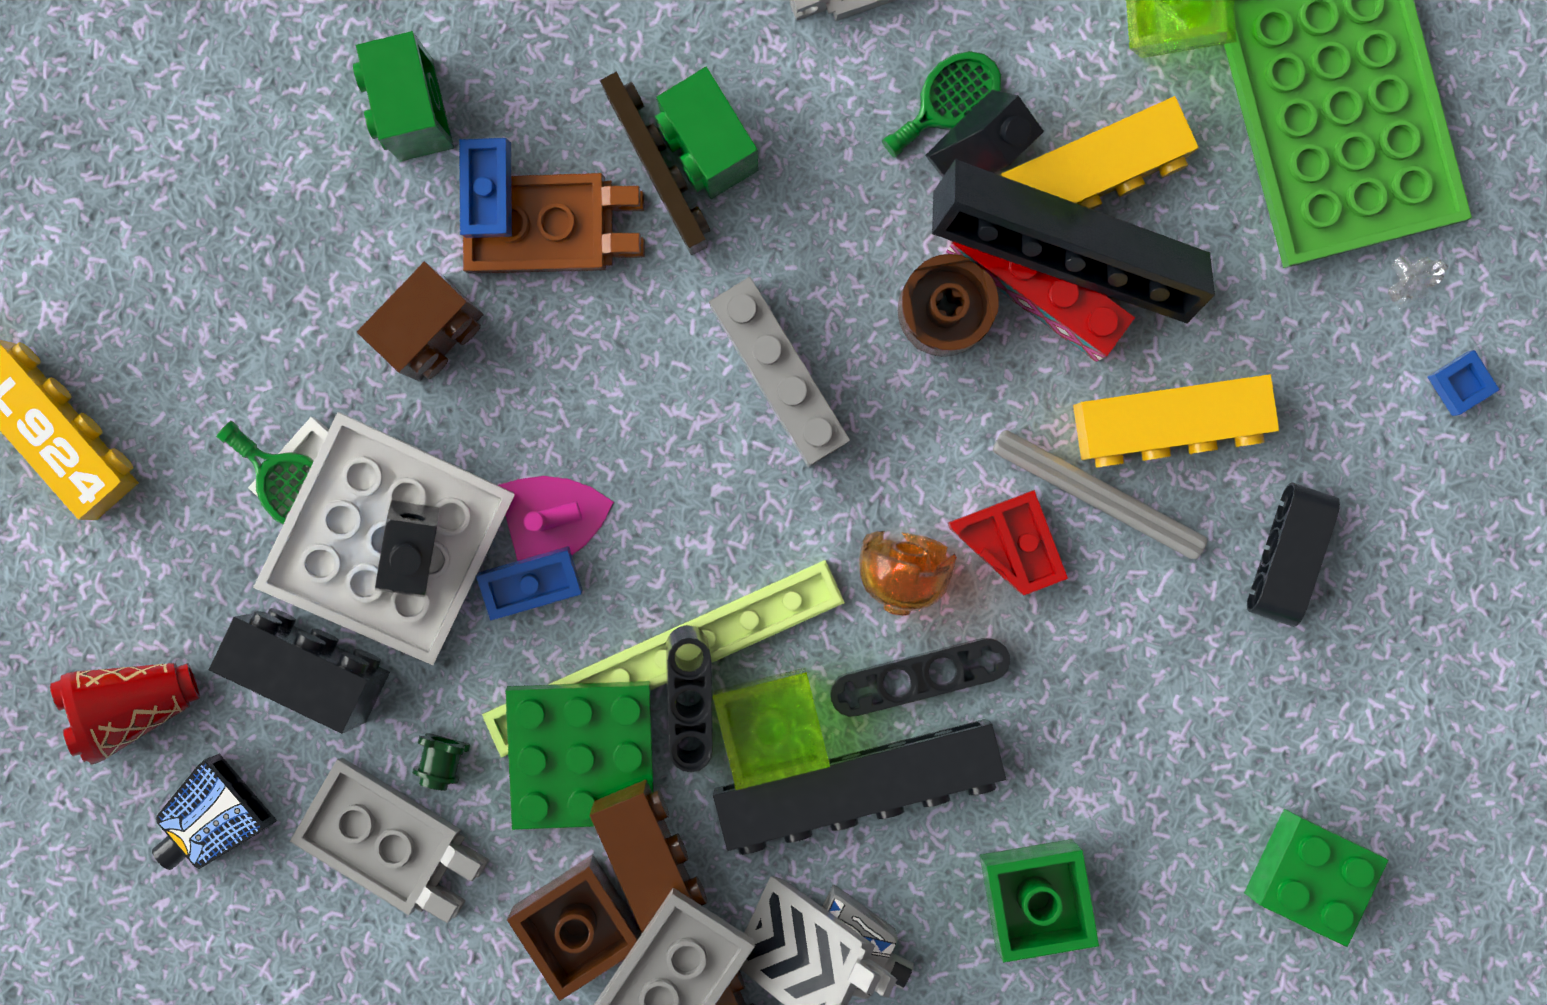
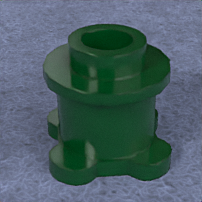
M431 733L419 736L418 744L424 746L419 766H415L412 772L420 777L419 784L426 788L446 791L448 784H458L460 777L456 775L460 756L464 752H469L470 744Z

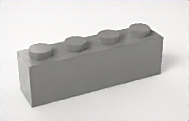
M751 277L746 278L710 300L711 310L807 467L812 466L848 444L850 441L849 437Z

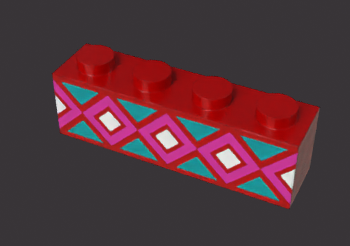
M952 242L946 251L948 254H957L969 258L970 261L976 263L982 269L984 268L992 277L998 291L1096 362L1108 356L1135 319L1133 315L1107 296L956 242Z

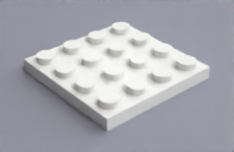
M337 412L253 588L434 665L515 494ZM391 500L439 508L437 531L425 597L375 590L385 524ZM405 518V519H409V520L420 521V520H417V519Z

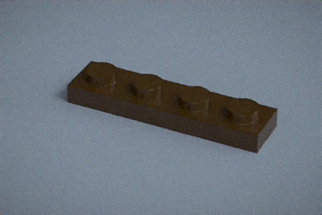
M617 71L601 79L600 82L605 95L690 255L692 256L707 248L704 234L711 230L699 207L696 206L689 209L682 196V193L689 189L676 164L669 168L665 164L660 152L667 148L654 123L645 126L639 115L638 110L645 106L634 84L631 81L624 85Z

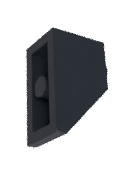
M991 90L925 156L942 178L955 159L994 173L1011 165L1044 130L1018 95Z

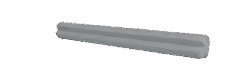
M1004 430L998 436L993 452L1190 559H1198L1203 553L1207 544V538L1008 430Z

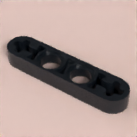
M980 638L840 675L832 683L830 699L834 708L840 714L848 717L860 716L995 681L1003 677L1008 671L1010 654L1001 642L992 638ZM988 646L991 652L1000 654V660L995 661L993 664V671L987 672L986 668L981 665L970 667L968 669L973 677L964 680V666L957 655L959 652L966 651V659L968 661L981 657V648ZM938 658H948L955 666L954 678L946 684H937L929 676L930 665ZM895 669L905 671L910 678L908 690L900 696L888 694L883 686L886 674ZM876 674V689L882 701L872 703V693L858 697V706L850 707L845 700H838V694L845 691V683L853 682L855 688L858 689L868 687L870 684L866 676Z

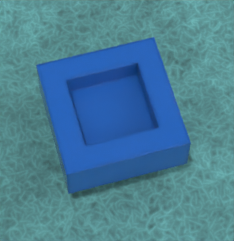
M1475 350L1462 354L1427 376L1452 416L1461 415L1500 390Z

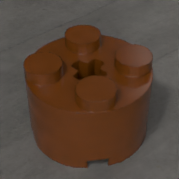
M943 254L924 261L913 271L901 291L898 301V319L901 329L916 349L927 354L948 357L964 353L975 346L992 327L999 307L997 288L989 273L984 268L982 269L976 263L970 261L969 258L957 254ZM943 296H947V301L950 304L956 303L958 306L951 314V317H948L944 310L937 309V305Z

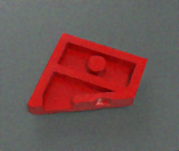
M1035 490L947 522L949 529L1021 595H1027L1068 579Z

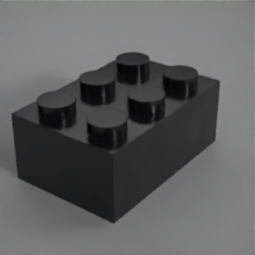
M269 608L268 613L255 610L252 614L233 617L208 669L209 671L341 734L367 722L390 674V671L379 667L380 658L360 649H355L353 654L336 646L339 639L315 628L310 633L294 626L296 619L293 616L277 609Z

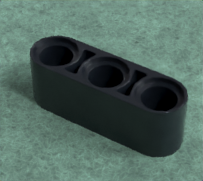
M1291 482L1282 494L1280 501H1283L1284 505L1278 506L1266 545L1270 546V548L1263 551L1251 587L1252 590H1255V593H1249L1247 610L1295 627L1302 621L1308 608L1338 517L1340 501L1335 496Z
M685 625L673 630L667 638L668 743L673 764L682 771L695 772L708 765L713 752L711 655L704 632L695 626ZM685 644H694L701 649L700 654L696 658L688 661L680 659L675 653L678 648ZM689 690L696 691L702 696L699 702L691 706L682 705L676 700L681 693ZM690 736L697 737L702 741L698 748L691 751L683 750L678 746L681 740Z

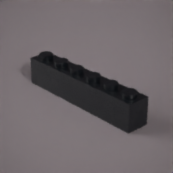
M955 159L933 191V235L1186 324L1215 296L1211 254L1205 250Z
M982 719L714 788L713 798L727 851L738 849L740 855H745L765 849L767 847L766 841L784 837L786 843H792L807 839L813 835V829L830 825L832 831L848 829L859 824V817L875 813L877 819L895 817L905 812L903 806L922 802L923 807L938 806L950 801L949 794L968 790L969 795L985 794L995 790V783L1006 780L993 725L987 719Z

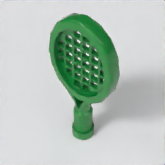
M972 51L953 54L939 62L928 74L920 92V110L913 121H908L894 134H889L882 140V144L892 157L896 158L901 154L903 149L919 137L920 132L927 128L951 130L965 117L964 114L967 111L970 112L971 108L977 105L991 90L1001 91V73L996 62L985 54ZM955 64L957 69L952 71L950 67ZM965 65L970 68L967 73L963 70ZM979 66L983 70L980 74L975 70ZM946 69L950 73L947 77L942 73ZM958 71H960L963 74V76L960 78H958L955 74ZM971 72L976 76L973 80L968 76ZM985 73L989 77L986 81L981 77ZM940 75L943 80L938 83L936 78ZM952 76L956 80L953 84L948 80ZM966 78L969 83L964 85L961 80ZM977 79L982 83L979 87L974 83ZM944 82L949 86L945 90L941 86ZM959 84L962 89L957 91L954 86ZM970 85L975 89L971 93L967 89ZM985 87L988 92L983 94L980 89ZM937 88L942 92L938 96L934 92ZM950 89L954 92L952 97L946 93ZM963 91H965L968 95L964 99L960 95V93ZM976 92L981 96L978 100L973 97ZM943 95L947 98V101L944 103L939 99ZM956 96L960 100V102L957 105L953 101V99ZM969 98L974 102L970 106L966 103V100ZM935 101L940 104L937 109L932 105ZM949 102L953 106V108L950 110H948V108L945 106ZM962 103L966 107L963 112L959 109ZM941 108L946 112L943 116L938 112ZM955 109L959 113L957 117H954L951 113ZM924 116L927 121L921 123L920 121Z
M231 420L219 431L216 437L223 443L229 444L243 458H248L255 468L256 492L261 505L274 520L283 525L287 518V513L290 512L295 502L291 495L294 491L297 494L299 493L297 488L301 484L303 485V481L308 475L302 468L305 465L311 468L314 459L294 452L280 454L263 452ZM257 456L265 459V461L261 464ZM292 465L298 468L295 473L289 470ZM278 466L284 469L281 474L275 471ZM299 471L305 474L302 479L296 476ZM272 472L278 476L274 481L269 478ZM285 472L291 475L288 480L282 477ZM293 478L299 482L295 487L289 483ZM279 479L285 482L282 487L276 484ZM287 485L292 488L289 494L283 490ZM273 486L278 489L275 495L270 491ZM280 492L286 496L282 501L277 497ZM288 498L293 502L290 507L284 503ZM274 499L280 503L277 507L272 503ZM281 506L287 509L284 514L278 510Z

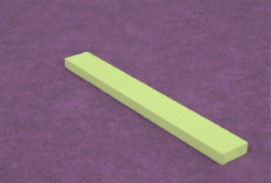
M823 560L548 685L650 681V690H653L667 683V638L673 630L680 626H695L704 632L709 644L711 663L845 602L826 560ZM685 644L678 648L675 654L680 659L688 661L696 658L700 654L701 649L694 644ZM505 703L482 714L500 757L508 755Z

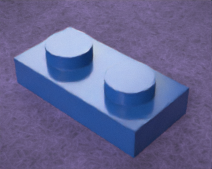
M507 138L459 139L460 235L465 238L512 237L511 142Z
M569 546L478 572L476 576L490 621L578 596L583 591Z

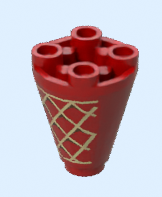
M176 663L75 671L63 674L59 681L50 683L53 701L59 711L65 709L70 727L63 729L67 748L73 757L80 755L84 762L88 761L91 765L109 758L189 708L190 702L200 699L198 685L189 663L177 666Z

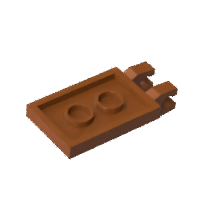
M602 173L511 176L512 237H463V271L466 273L606 270V266H613V257H645V239L641 237L640 233H613L612 210L618 212L644 211L643 190L640 191L639 186H612V181H605V176Z

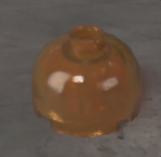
M876 531L864 537L859 556V575L865 591L878 603L883 604L885 611L894 615L906 616L911 611L922 610L936 604L946 593L957 559L955 554L950 557L946 556L947 546L925 536L903 532L902 534L907 542L883 539L885 531Z

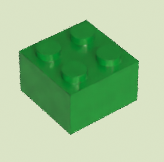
M410 31L355 45L359 62L353 63V71L360 91H367L371 109L364 110V116L372 139L378 138L383 149L389 150L400 162L454 149L433 58L415 33Z
M707 66L656 96L660 113L655 115V119L660 126L658 130L672 153L678 149L683 153V156L680 157L684 165L683 171L697 193L705 189L710 199H713L759 171L758 149Z
M1283 809L1244 894L1260 906L1348 947L1389 860L1318 824Z
M1073 839L979 855L995 948L1003 963L1099 946L1083 850Z

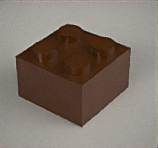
M424 261L360 327L357 333L398 373L420 382L424 377L432 379L445 367L448 362V358L445 355L457 342L460 345H464L476 335L481 328L477 321L484 314L445 276Z
M593 854L515 904L507 918L511 928L559 1002L624 960L642 934L637 921Z

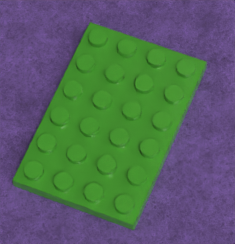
M1212 0L1283 269L1465 222L1472 218L1414 0Z

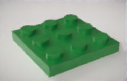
M650 681L507 686L505 694L512 830L594 827L590 817L594 801L646 779L652 793L654 792Z

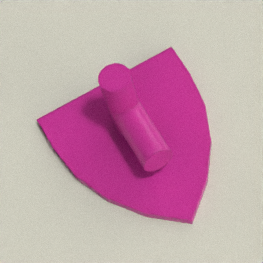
M538 476L498 485L515 494L505 516L517 561L567 546L570 548L571 555L575 554L586 546L602 527L614 503L592 487L567 478Z

